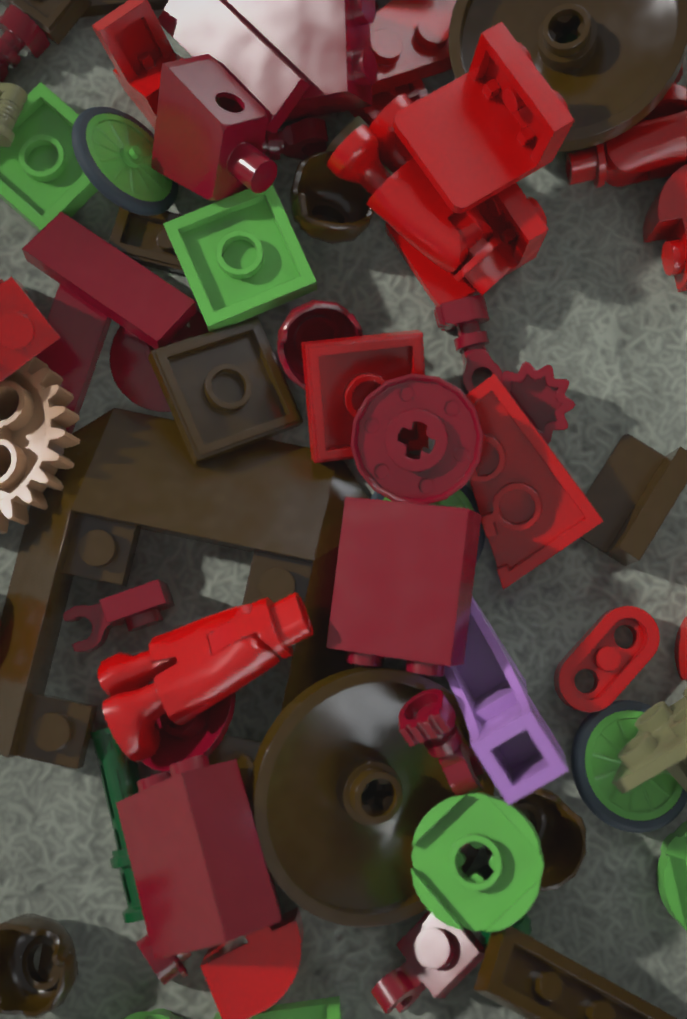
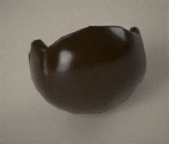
M334 151L314 152L303 159L295 171L289 198L294 222L298 223L300 230L308 236L331 244L354 241L370 225L374 211L366 204L372 195L361 185L347 182L337 177L326 166Z
M540 787L512 804L530 820L540 839L545 866L539 891H553L576 876L586 856V827L583 819L551 790ZM486 846V853L491 858L493 853Z
M33 913L23 914L1 923L0 1014L39 1018L63 1004L78 975V960L73 940L68 931L58 921ZM42 945L37 972L34 966V955L38 947Z

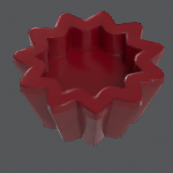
M527 361L522 364L518 373L503 371V384L547 444L551 442L553 430H566L568 428V422L564 414L576 405L573 400L565 396L569 380L554 379L553 367L551 365H546L536 370Z

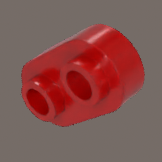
M622 606L605 612L556 667L554 687L561 701L568 707L583 712H597L611 705L657 652L660 633L652 616L635 606ZM621 625L628 627L633 634L632 644L626 649L619 647L614 639V633ZM582 669L588 670L594 677V685L586 693L579 691L574 682L576 674Z

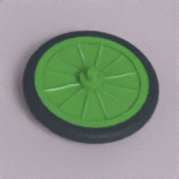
M99 106L83 111L75 120L72 128V146L81 169L95 188L114 204L135 214L154 216L162 214L171 208L177 198L179 184L151 167L154 134L132 116L114 108Z
M633 700L613 701L607 708L591 712L584 719L573 740L571 770L579 795L595 816L616 829L631 833H645L660 829L672 822L686 805L687 792L667 769L626 793H621L612 783L622 763L618 758L619 752L636 736L638 729L635 726V722L652 707L646 703Z

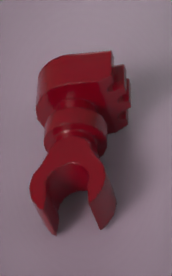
M12 4L9 5L0 17V29L3 31L0 37V82L4 83L8 75V66L10 65L15 68L22 60L19 55L22 49L38 59L51 44L43 30L27 14Z
M307 118L283 127L276 134L266 130L262 153L271 160H280V154L303 160L314 152L326 151V141H329L326 122L319 118Z
M484 296L464 297L441 303L439 307H435L434 315L437 327L443 331L451 332L457 330L459 337L454 339L456 351L463 352L464 368L460 380L464 393L468 394L474 389L472 374L475 371H484L489 376L495 373L502 381L500 367L491 359L485 348V345L490 343L487 331H481L479 326L490 320Z
M428 689L412 697L400 710V733L410 747L418 743H424L429 754L434 758H438L447 781L456 796L484 790L476 777L483 774L484 769L473 749L462 741L463 735L455 724V710L440 689Z

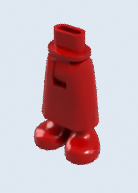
M402 93L394 98L377 115L369 127L366 124H362L349 134L332 153L326 166L337 177L347 182L361 185L372 195L366 204L430 261L443 270L450 272V275L457 282H460L465 277L483 296L513 268V265L496 248L502 242L498 236L488 243L494 234L493 229L478 207L475 206L461 214L451 211L394 132L393 121L396 112L413 103L405 93ZM382 163L393 173L392 175L386 170Z
M687 110L639 122L611 140L588 149L568 153L565 164L568 184L574 185L593 180L595 188L603 187L605 182L611 186L623 187L670 177L676 170L687 164Z
M295 592L275 603L269 597H265L253 603L235 606L153 637L147 651L137 655L118 652L101 661L98 668V681L101 688L110 697L103 701L102 709L108 727L122 752L135 762H141L155 755L161 740L157 719L163 714L167 713L168 717L175 724L184 725L277 665L280 661L278 654L284 659L292 656L293 644L314 635L306 606L300 595Z

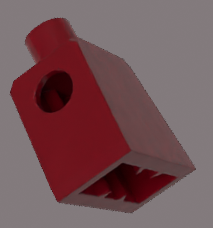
M210 54L162 63L151 167L158 173L207 200L217 201L247 189L256 194L263 193L273 184L278 170L277 164L262 153L268 123L266 111Z

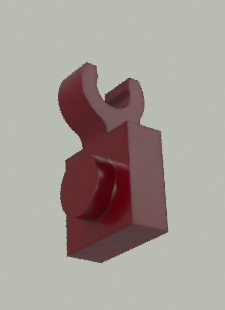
M157 579L99 600L100 603L94 605L74 606L63 614L65 622H76L82 618H87L91 622V635L86 640L78 641L72 644L75 652H92L99 649L106 642L109 632L114 626L126 623L128 632L153 626L164 620L161 611L173 607L175 604L168 584Z
M428 911L396 944L407 961L385 975L373 987L371 993L385 1014H389L394 1008L399 1013H403L418 999L426 988L434 998H445L483 959L486 950L469 929L464 928L460 930L450 927Z

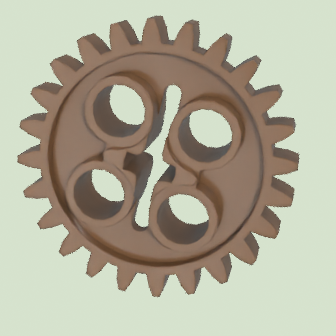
M37 357L0 383L1 534L7 533L9 519L23 525L29 523L27 506L30 504L43 510L48 508L43 491L47 487L62 491L64 486L55 474L58 468L70 469L75 464L63 456L64 448L80 444L79 438L66 432L67 427L74 425L80 420L78 414L66 408L74 399V396L71 392L60 386L64 379L49 369L48 365Z

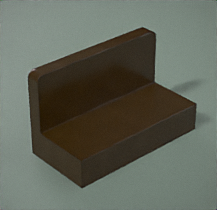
M623 435L586 493L589 501L603 518V522L580 538L624 566L640 561L687 484V450L679 447L667 456H664L632 435Z

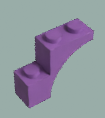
M472 596L464 664L445 666L444 675L464 716L470 735L471 747L509 806L569 770L562 747L528 695L525 678Z

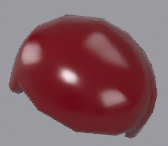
M311 300L292 309L278 331L277 352L284 372L290 380L305 390L301 342L363 336L362 326L354 314L349 313L347 308L337 302Z

